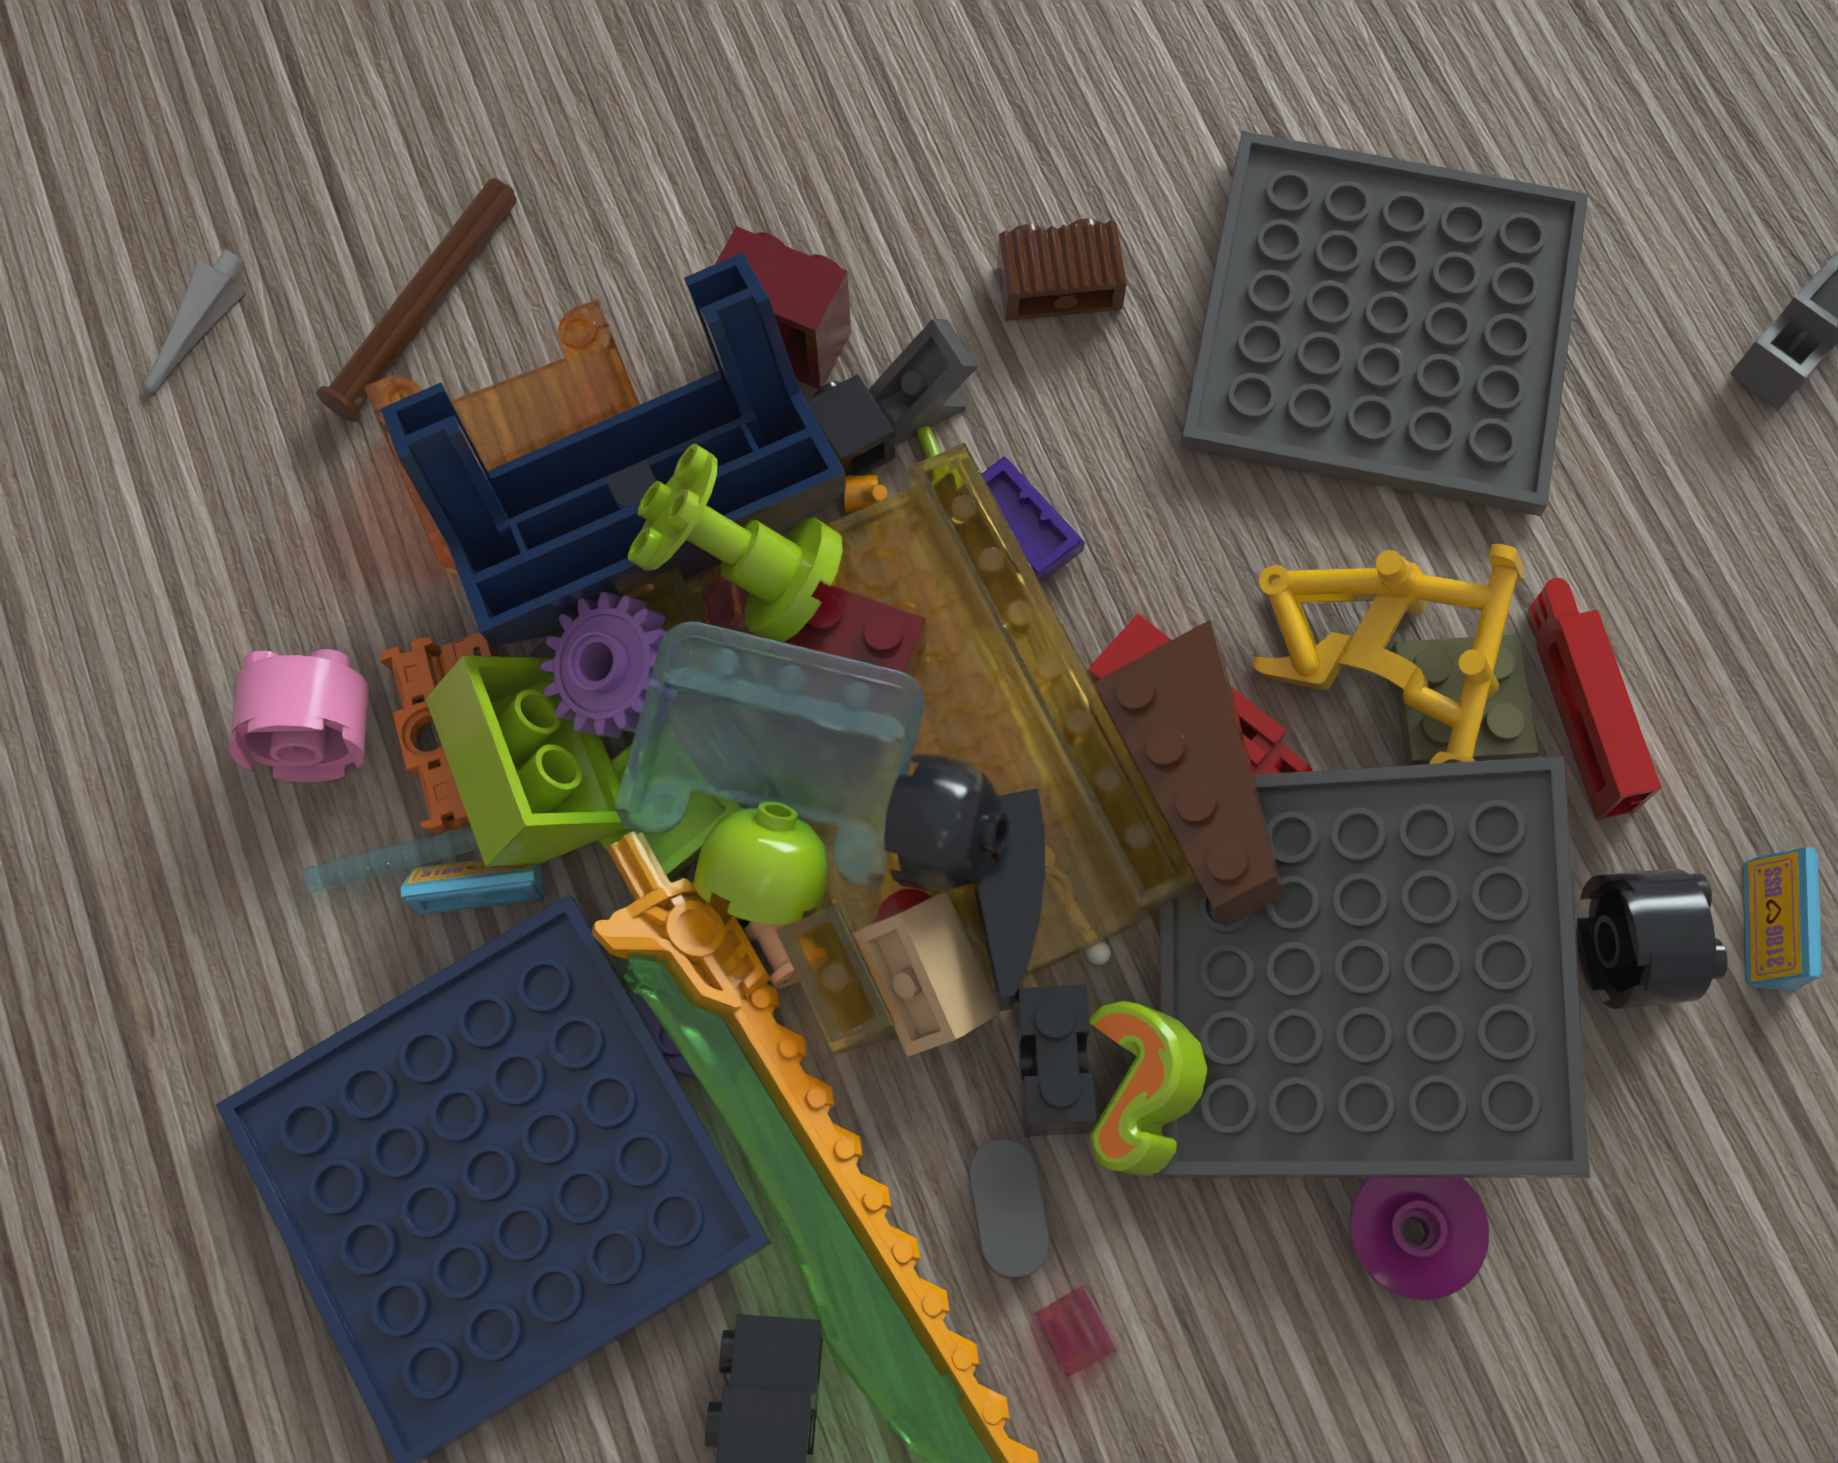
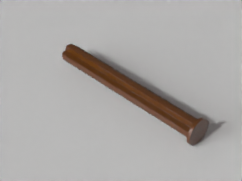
M493 178L484 185L330 386H321L317 390L318 398L332 412L350 422H357L361 417L358 410L516 204L517 199L514 195V190L508 184Z

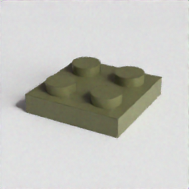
M1520 634L1502 635L1493 672L1499 682V690L1497 694L1486 700L1472 757L1475 761L1535 758L1539 754ZM1475 637L1396 641L1390 651L1418 666L1426 676L1428 688L1459 702L1465 679L1459 667V658L1465 651L1472 649ZM1395 685L1406 765L1429 764L1435 754L1440 751H1447L1452 728L1408 707L1403 701L1402 695L1404 690Z

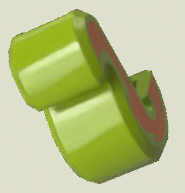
M1126 1001L1104 1005L1089 1018V1023L1137 1057L1089 1135L1091 1148L1099 1164L1108 1170L1131 1175L1150 1176L1159 1173L1165 1168L1176 1153L1177 1142L1174 1138L1165 1137L1162 1134V1127L1164 1124L1170 1123L1189 1113L1202 1096L1207 1074L1201 1043L1179 1020L1164 1012Z

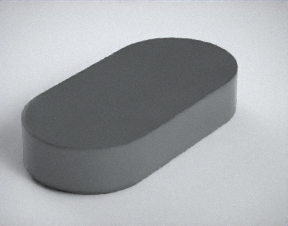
M1011 1139L992 1140L984 1144L976 1152L969 1171L981 1253L988 1267L996 1274L1008 1279H1021L1032 1275L1042 1266L1050 1246L1038 1169L1033 1155L1021 1143Z

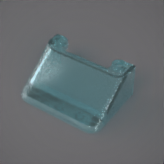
M681 623L670 629L660 643L615 804V811L624 828L649 834H661L672 830L682 821L686 814L692 791L757 807L763 802L781 803L793 808L797 812L798 817L838 826L833 845V860L837 870L851 883L880 890L890 853L885 851L884 843L887 808L893 786L899 774L908 775L911 765L909 760L913 757L924 711L923 692L911 676L901 671L705 623Z

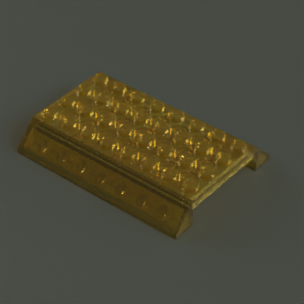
M965 443L908 467L909 489L826 524L842 536L843 553L838 572L832 583L833 586L926 618L927 646L881 758L762 716L755 689L775 643L752 633L745 625V606L749 592L725 579L721 575V570L686 585L678 567H675L619 591L621 597L626 595L647 602V609L662 613L666 618L661 628L665 632L675 634L678 641L673 645L675 659L681 661V668L675 670L673 686L676 688L674 695H668L667 697L670 705L736 701L784 804L793 808L798 814L797 818L810 825L825 845L829 860L826 893L832 906L776 932L833 1055L899 1038L895 1022L853 933L876 922L878 909L889 895L902 889H914L903 887L892 879L889 869L901 871L898 864V853L885 851L884 833L886 813L893 786L899 774L913 775L919 764L909 760L915 754L927 753L948 756L969 762L991 780L998 796L1038 788L1045 833V879L1038 933L1026 977L1134 927L1199 882ZM973 883L947 891L921 890L932 897L942 892L949 894L992 993L996 992Z

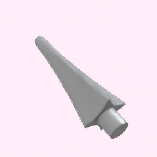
M224 250L213 267L197 259L184 299L171 330L144 382L146 392H156L190 349L246 294L234 283V280L245 265V262L234 253Z

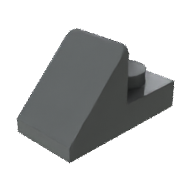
M932 319L868 389L895 431V446L916 436L920 428L925 426L932 428L962 412L968 406L958 388L978 368V365L948 320Z

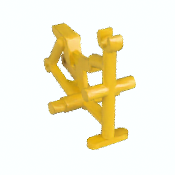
M1504 544L1491 545L1488 559L1491 563L1492 571L1488 585L1424 575L1415 563L1407 561L1394 550H1386L1378 555L1376 559L1377 568L1287 571L1279 565L1268 566L1260 574L1259 586L1269 597L1290 656L1280 658L1254 657V668L1266 679L1318 690L1329 689L1342 666L1359 669L1382 677L1404 690L1402 695L1403 701L1408 707L1452 728L1447 751H1440L1435 754L1429 764L1475 761L1472 757L1486 700L1497 694L1499 690V682L1493 672L1515 583L1522 582L1525 567L1518 550ZM1373 601L1353 637L1351 635L1331 632L1317 645L1301 603ZM1427 601L1482 610L1473 647L1461 654L1459 658V667L1465 676L1459 702L1428 688L1426 676L1418 666L1404 657L1385 649L1405 612L1409 615H1419L1426 609Z

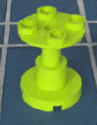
M692 444L681 456L674 475L667 484L656 481L643 496L638 507V515L646 519L630 547L628 560L645 571L656 570L674 555L685 540L689 541L721 560V575L749 592L745 606V625L748 629L761 638L764 637L774 643H783L796 635L813 617L821 605V601L812 597L819 581L831 587L838 572L843 553L842 536L815 517L802 519L782 536L757 520H751L742 527L708 507L706 504L711 496L717 477L718 460L697 444Z

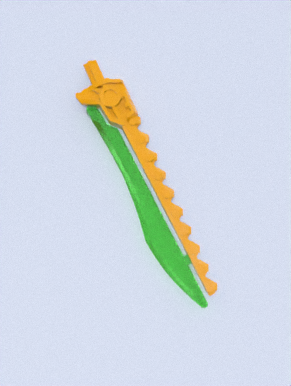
M633 831L623 835L620 841L610 844L607 850L635 902L615 911L609 920L596 921L592 927V935L611 955L627 959L624 979L635 994L644 998L708 1093L744 1152L782 1228L804 1280L816 1316L820 1320L826 1342L854 1383L889 1427L924 1463H993L992 1460L994 1463H1039L1036 1451L1010 1439L1003 1428L1006 1420L1010 1419L1007 1398L978 1384L974 1377L975 1366L980 1365L976 1343L949 1331L943 1319L945 1314L950 1312L947 1291L917 1275L914 1269L916 1261L920 1260L917 1238L891 1226L884 1216L887 1209L891 1208L889 1188L860 1173L856 1165L858 1158L863 1156L860 1136L834 1124L827 1114L830 1108L835 1106L832 1086L803 1071L800 1062L802 1058L807 1056L804 1037L781 1026L774 1019L772 1014L775 1009L779 1008L777 988L767 984L770 977L737 918L727 913L729 905L727 900L712 892L709 904L699 896L693 883H690L685 878L670 883L643 832L636 834Z

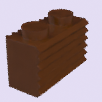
M1087 218L1077 220L1069 226L1063 225L1059 228L1051 226L1048 229L1033 224H1026L1012 229L1010 233L1003 231L999 234L997 263L1006 321L1123 309L1127 283L1116 222L1110 220L1104 224L1095 219Z

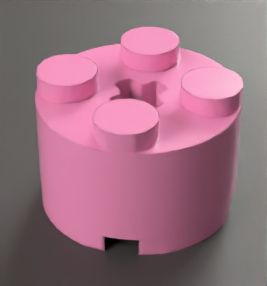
M317 650L310 656H280L269 651H254L247 654L244 658V667L238 673L229 744L231 757L237 764L252 772L254 771V761L272 766V778L284 781L322 782L344 777L346 765L354 762L358 769L364 762L369 685L362 675L349 667L350 658L336 650Z

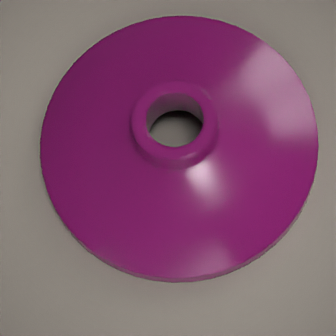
M1368 1178L1358 1190L1351 1207L1349 1218L1350 1238L1360 1264L1376 1283L1398 1296L1412 1300H1434L1449 1296L1465 1287L1476 1276L1486 1258L1489 1245V1224L1486 1211L1478 1194L1464 1178ZM1407 1219H1414L1423 1226L1425 1235L1420 1244H1412L1405 1239L1402 1227Z

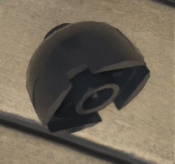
M927 753L915 754L909 761L919 765L912 776L899 774L893 786L886 813L885 851L898 853V864L901 871L889 869L892 879L903 887L926 891H947L973 883L991 864L995 853L1000 854L1004 850L1008 841L1009 819L1007 814L1001 811L998 793L991 780L969 762L948 756Z

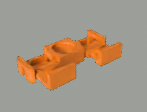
M480 632L441 645V648L430 638L422 637L411 641V651L404 652L396 646L383 651L380 655V662L390 671H394L403 709L394 711L392 714L405 767L416 778H420L430 819L420 822V825L437 837L470 827L471 825L442 744L433 751L424 752L419 750L417 746V736L424 725L433 721L426 697L462 656H477L476 651L480 650L481 656H498L496 646H492ZM421 698H424V699H425V701H423V702H420V703L417 702V700H419V699H421ZM454 815L455 819L448 820V816Z

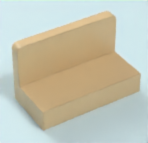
M942 892L853 933L907 1057L957 1040L999 1015V1006L948 893Z

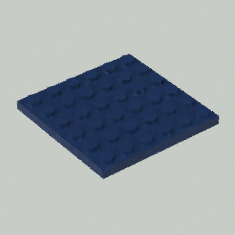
M570 894L216 1104L394 1463H422L772 1244L604 949L592 935V928Z

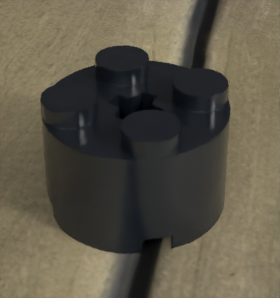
M1673 868L1596 875L1587 881L1582 890L1580 900L1591 899L1589 917L1577 918V946L1583 972L1593 991L1605 990L1610 999L1603 1002L1611 1009L1693 1002L1700 999L1706 993L1712 979H1721L1725 976L1728 965L1727 952L1723 943L1715 938L1714 924L1710 912L1712 892L1709 881L1703 874H1688L1681 869Z

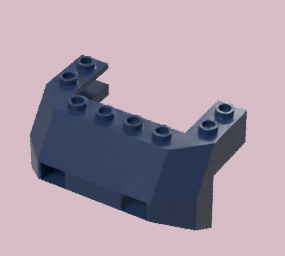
M740 253L684 278L718 371L489 471L442 382L380 408L398 459L449 547L479 632L492 646L564 633L565 630L562 628L558 618L562 613L578 618V600L581 598L598 602L601 592H608L621 597L626 595L641 599L722 563L721 560L687 540L668 561L656 570L645 571L628 560L630 547L646 519L638 515V507L643 496L654 482L660 481L665 485L674 475L681 456L692 444H697L718 460L717 477L706 505L742 527L751 520H757L784 536L791 527L802 519L810 518L846 491L845 471L800 391L770 299L744 253Z

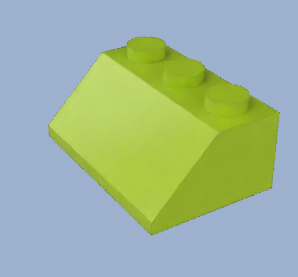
M462 656L426 697L428 708L485 867L541 864L624 830L634 822L601 737L574 730V721L558 718L555 714L562 700L545 696L544 689L554 682L555 679L553 673L541 670V663L554 658Z

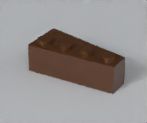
M1208 620L1093 683L1213 909L1226 927L1285 895L1262 811L1250 757L1244 741L1235 698L1230 686L1222 647L1211 620Z

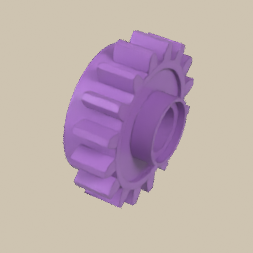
M601 592L598 602L581 598L578 600V618L563 613L558 618L562 628L565 630L562 637L547 636L545 643L550 648L556 650L554 659L541 663V670L553 673L555 679L554 682L544 689L545 696L562 700L555 714L558 718L574 721L573 729L576 731L609 738H620L622 730L640 733L643 731V720L650 716L659 718L663 714L661 706L668 695L675 694L676 688L673 686L675 670L681 668V661L675 659L673 645L678 641L675 634L665 632L661 628L666 617L660 612L647 609V602L626 595L621 597L608 592Z

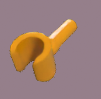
M878 475L845 476V512H879L878 500L885 499L888 492L885 486L878 485Z

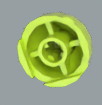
M763 802L759 804L758 808L741 809L719 820L708 832L700 851L693 886L699 896L709 904L712 892L728 900L727 913L739 919L765 925L790 926L800 924L804 911L811 910L813 918L820 914L826 891L829 862L825 845L810 825L797 818L798 814L793 808L777 802Z

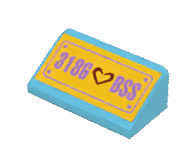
M1803 847L1753 858L1745 862L1743 866L1745 980L1747 985L1751 987L1795 991L1822 975L1818 852H1816V848Z
M483 859L421 866L411 870L401 886V897L418 915L537 901L545 897L543 863L485 867Z

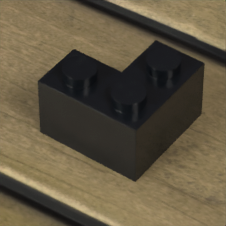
M737 1314L735 1330H723L719 1373L731 1374L730 1386L723 1385L722 1402H709L705 1429V1446L717 1448L716 1463H813L824 1323L822 1320Z

